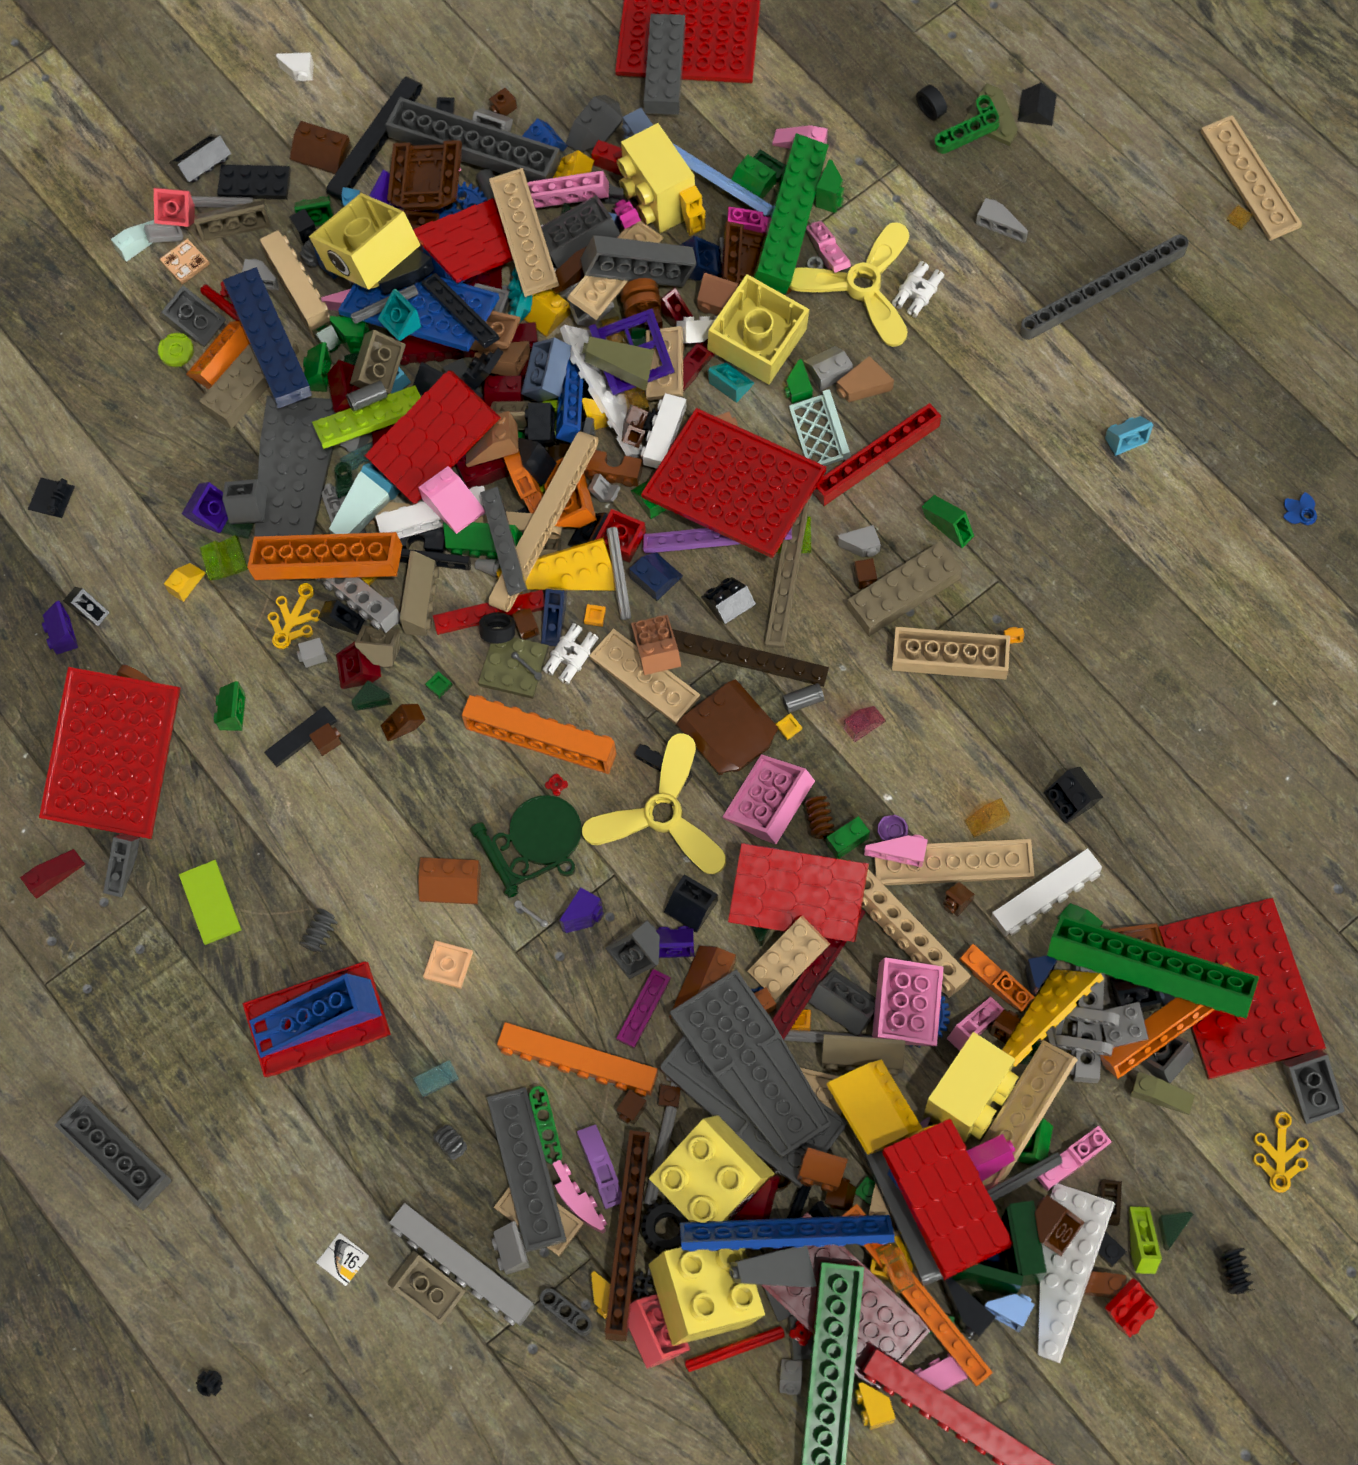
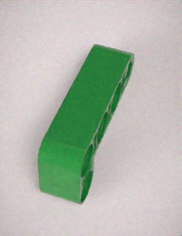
M981 95L977 98V116L936 135L935 147L939 153H948L998 129L1000 124L999 114L989 96ZM982 104H988L986 108L980 107ZM991 118L995 119V122L989 123L987 121ZM973 126L979 127L978 130H972L971 128ZM956 134H963L960 138L955 137Z

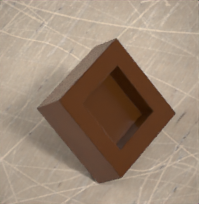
M661 1085L658 1106H672L679 1109L681 1089L675 1086Z

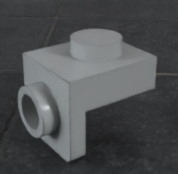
M595 474L588 490L600 502H613L621 487L619 485H611L601 474Z
M781 1360L780 1393L789 1395L801 1394L803 1361Z

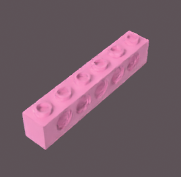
M603 171L527 182L535 208L586 201L595 195L599 199L609 197V181Z

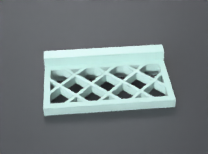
M830 389L823 391V395L789 406L806 458L811 459L812 455L816 454L821 456L817 463L826 466L844 459L846 461L851 457ZM822 401L823 406L820 411L812 408L814 403ZM799 408L806 409L803 417L796 415L794 410ZM809 412L817 414L814 422L806 419ZM821 416L828 419L825 427L817 424ZM803 422L811 425L807 433L800 430ZM814 427L823 430L818 438L810 435ZM826 432L833 435L830 443L822 440ZM808 438L816 441L812 449L805 446ZM819 443L827 446L824 453L816 451ZM831 448L838 450V456H827Z

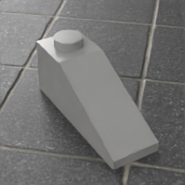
M985 198L977 214L976 224L1025 243L1028 230L1003 204L996 200Z

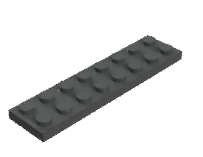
M526 1087L487 1097L526 1253L567 1242Z

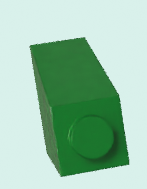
M933 495L922 506L926 519L960 548H963L974 537L967 514L960 508L936 495Z

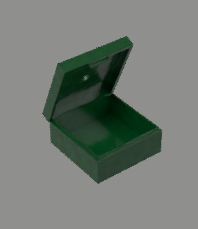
M1034 1200L1009 1204L1001 1217L1012 1242L1011 1247L1006 1249L1010 1272L976 1264L951 1276V1278L959 1284L1004 1296L1017 1294L1023 1286L1040 1284L1047 1271L1042 1243L1039 1241Z

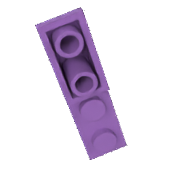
M596 1124L576 1131L604 1209L621 1204L622 1193L618 1184L619 1181Z

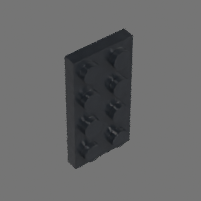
M221 164L217 196L287 200L291 168L290 166Z

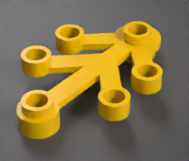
M303 583L299 586L298 593L300 597L291 614L287 607L288 601L286 597L279 596L276 599V604L281 609L286 623L283 630L279 624V615L276 612L268 614V621L272 624L275 631L272 642L278 649L287 648L294 639L302 636L309 638L313 635L310 625H304L300 630L291 632L292 628L311 620L314 622L320 620L318 618L320 614L318 609H312L309 613L299 616L307 599L312 598L314 595L313 587L309 583ZM306 591H309V592H310L309 594L304 595V592H306ZM280 601H285L284 604H279ZM313 614H318L317 617H312ZM273 616L277 617L275 620H271ZM306 629H310L309 633H304ZM280 639H285L284 642H279Z
M1280 1112L1274 1118V1125L1278 1128L1277 1151L1269 1143L1265 1134L1258 1133L1254 1137L1255 1145L1261 1146L1275 1161L1276 1171L1266 1161V1156L1262 1153H1258L1253 1157V1163L1266 1172L1270 1177V1187L1278 1193L1286 1192L1291 1185L1290 1179L1308 1167L1307 1160L1299 1158L1295 1161L1294 1166L1285 1172V1164L1297 1153L1306 1150L1309 1146L1307 1139L1299 1138L1295 1145L1286 1152V1129L1292 1123L1291 1116L1286 1112ZM1284 1119L1285 1125L1279 1124L1278 1120ZM1258 1136L1264 1139L1263 1143L1257 1141ZM1299 1141H1303L1305 1143L1304 1148L1299 1146ZM1256 1157H1261L1263 1163H1258ZM1299 1161L1304 1163V1168L1298 1166ZM1276 1180H1282L1283 1186H1278Z

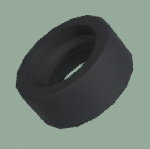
M929 84L917 92L916 101L926 117L936 120L946 113V101L936 87Z
M500 612L484 615L479 621L480 637L486 642L495 644L510 641L515 636L514 618Z

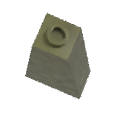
M589 336L588 343H584L582 354H585L584 362L642 390H646L654 350Z

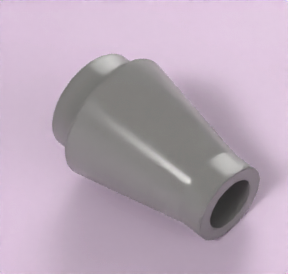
M477 559L475 562V569L493 577H497L496 571L501 569L499 559Z

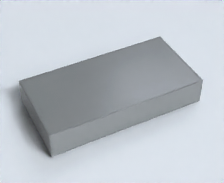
M165 224L144 226L149 243L183 240L180 226Z

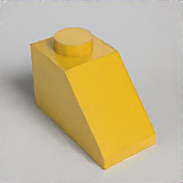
M582 398L585 421L586 417L594 418L595 430L609 426L607 424L609 419L605 412H600L595 401Z
M189 563L175 569L164 585L168 593L184 602L206 573Z
M593 1271L591 1276L594 1304L597 1307L596 1312L606 1319L611 1284Z

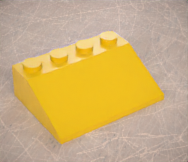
M882 1060L867 1063L826 1084L867 1155L881 1151L922 1129L918 1119Z

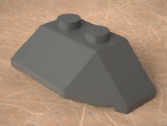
M606 95L594 96L575 119L566 141L567 147L584 153L587 150L594 149L598 140L607 142L623 121L619 102Z

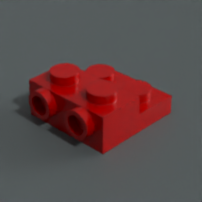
M1134 1278L1105 1307L1117 1328L1129 1338L1137 1334L1144 1322L1153 1318L1155 1311L1158 1309L1152 1297L1144 1291L1140 1283Z

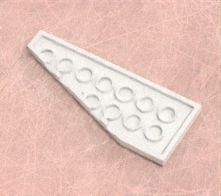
M563 325L560 328L563 340L572 346L570 360L573 365L576 364L580 370L578 374L581 379H585L588 383V391L600 412H605L609 419L607 424L616 431L618 435L616 439L626 456L642 459V444L637 448L622 442L623 424L629 410L624 392L613 395L604 371L584 362L585 354H582L584 343H588L589 336L592 337L590 330Z
M1057 1183L1050 1197L1085 1222L1062 1257L1042 1244L1047 1273L1040 1282L1038 1355L1060 1363L1115 1203Z

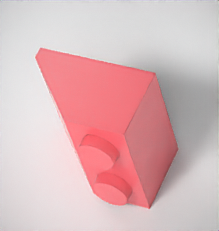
M154 188V224L189 227L194 223L195 205L189 191Z

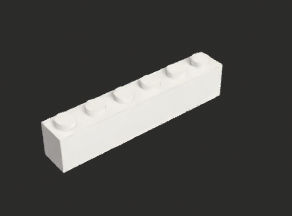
M484 486L470 488L471 493L484 508L480 492L485 491ZM424 501L408 507L403 506L394 511H385L375 516L380 533L396 532L399 539L444 527V521Z
M1087 848L992 912L991 919L1004 937L1009 934L1012 936L1020 931V926L1023 924L1029 925L1037 919L1036 916L1041 912L1045 914L1050 911L1054 903L1057 901L1062 903L1069 897V893L1072 891L1076 893L1085 886L1084 883L1090 880L1092 882L1100 876L1099 873L1102 866Z

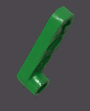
M536 1086L530 1091L529 1100L545 1161L553 1165L552 1163L558 1160L561 1161L562 1150L547 1091L541 1086ZM535 1091L543 1093L544 1096L541 1097V1102H538L537 1098L533 1099L532 1095H535ZM545 1102L547 1103V1106H541L537 1109H535L534 1105L540 1106ZM546 1110L549 1113L548 1120L540 1121L537 1117L538 1112ZM545 1130H551L554 1133V1138L551 1141L543 1139L542 1133ZM557 1143V1146H553L554 1152L559 1153L556 1161L547 1157L550 1154V1148L545 1149L544 1145Z

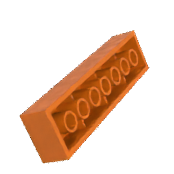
M396 532L258 536L253 539L247 568L254 580L397 576L402 543Z
M469 695L461 715L467 730L608 775L617 755L615 741L609 736H598L587 729L582 731L576 729L574 725H563L552 718L544 719L533 712L528 714L522 712L520 708H509L499 701H487L486 698L479 695Z

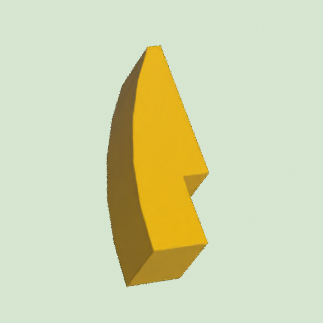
M696 185L679 192L682 214L689 236L705 229V209L702 206V195Z

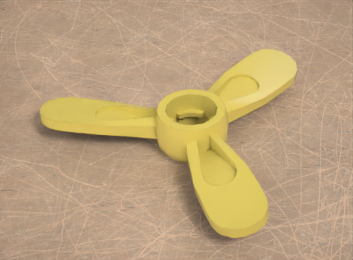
M894 222L887 225L875 241L866 263L855 264L848 273H834L832 270L817 268H795L789 288L798 292L847 291L853 299L864 301L870 320L881 340L888 346H899L907 338V327L895 307L879 290L881 287V274L895 261L906 246L910 236L909 231L901 223ZM865 277L870 279L873 285L869 288H860L854 284V279Z
M686 734L672 736L668 741L662 762L659 793L650 797L644 808L616 811L590 818L582 827V835L585 841L591 845H601L622 839L650 827L657 832H670L686 856L703 872L709 875L720 873L726 865L724 851L704 832L682 818V807L677 800L693 763L696 751L694 740ZM660 803L673 805L672 819L665 823L654 821L653 810Z

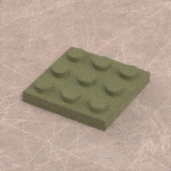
M516 637L505 643H491L478 685L533 699L539 680H535L534 675L517 659H513L511 654L517 652L519 657L533 670L541 673L549 646Z

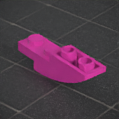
M622 199L615 203L616 207L613 210L625 229L641 221L636 208L632 206L629 200L625 201V199Z
M728 207L727 221L743 224V229L766 233L770 217L763 216V212Z

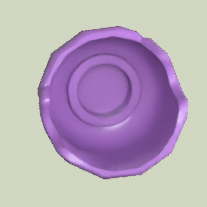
M884 816L878 823V834L883 841L908 835V825L900 816Z

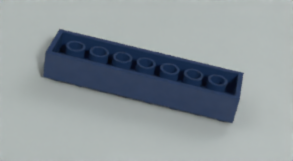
M257 267L223 279L227 294L278 409L312 396L308 381Z

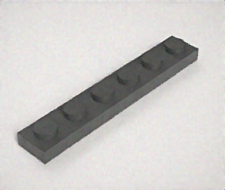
M497 486L480 492L507 592L512 596L528 590L500 489Z

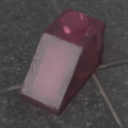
M875 706L859 709L844 720V729L852 740L857 742L885 723L886 720Z

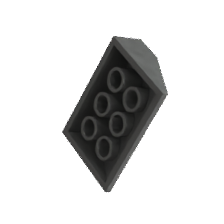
M597 195L541 226L550 257L557 269L575 252L588 246L593 235L613 238L621 235L611 215Z

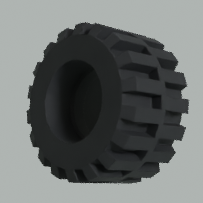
M666 1200L660 1204L658 1202L655 1203L652 1208L649 1207L647 1214L643 1216V1223L641 1224L645 1243L652 1251L654 1250L659 1255L664 1251L680 1248L681 1235L679 1231L678 1235L672 1239H662L656 1234L655 1228L657 1223L667 1217L676 1219L679 1225L680 1223L690 1222L672 1202H667Z

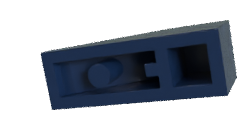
M546 588L541 644L557 646L560 637H562L568 589Z

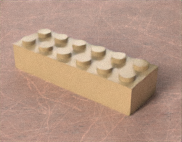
M279 230L259 240L267 261L310 335L314 338L312 330L327 322L330 323L328 307L325 302L321 301L318 290L312 286L313 282L310 276H306L304 266L301 261L298 262V257L294 249L290 248L287 237L285 235L282 236Z
M895 627L892 671L1006 680L1009 669L1010 636Z

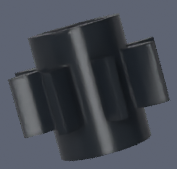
M642 1271L640 1276L636 1277L634 1275L632 1294L636 1292L638 1299L641 1298L642 1294L649 1296L648 1289L654 1288L652 1284H648L651 1276L645 1278ZM638 1281H640L641 1283L645 1282V1283H644V1287H645V1288H644V1289H641L640 1287L637 1288V1284H636V1283H637Z
M203 1370L197 1377L199 1379L196 1382L197 1390L203 1396L209 1397L211 1394L216 1396L223 1384L222 1377L217 1371L209 1370L206 1373Z

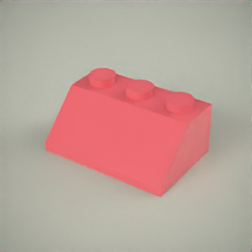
M657 1294L631 1303L628 1327L646 1368L660 1365L690 1350L687 1342L672 1346Z

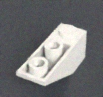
M701 316L699 320H694V317H683L684 321H677V326L683 328V343H699L708 339V330L718 316H714V320H710V316Z

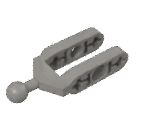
M1075 1007L1056 1027L1051 1026L1046 1031L1050 1044L1056 1047L1112 1056L1114 1045L1110 1043L1064 1036L1061 1033L1065 1019L1117 1027L1120 1015L1107 1011Z

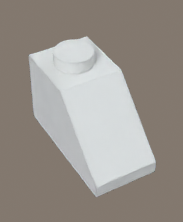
M311 53L276 54L279 67L295 81L313 80Z

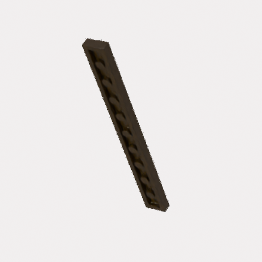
M672 629L679 652L810 684L819 683L822 687L825 686L829 671L827 666Z

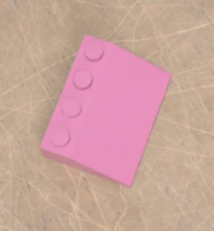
M761 754L724 813L723 819L762 840L777 844L815 780L805 768Z
M886 957L879 962L872 1038L905 1040V1045L937 1046L943 979L942 966Z

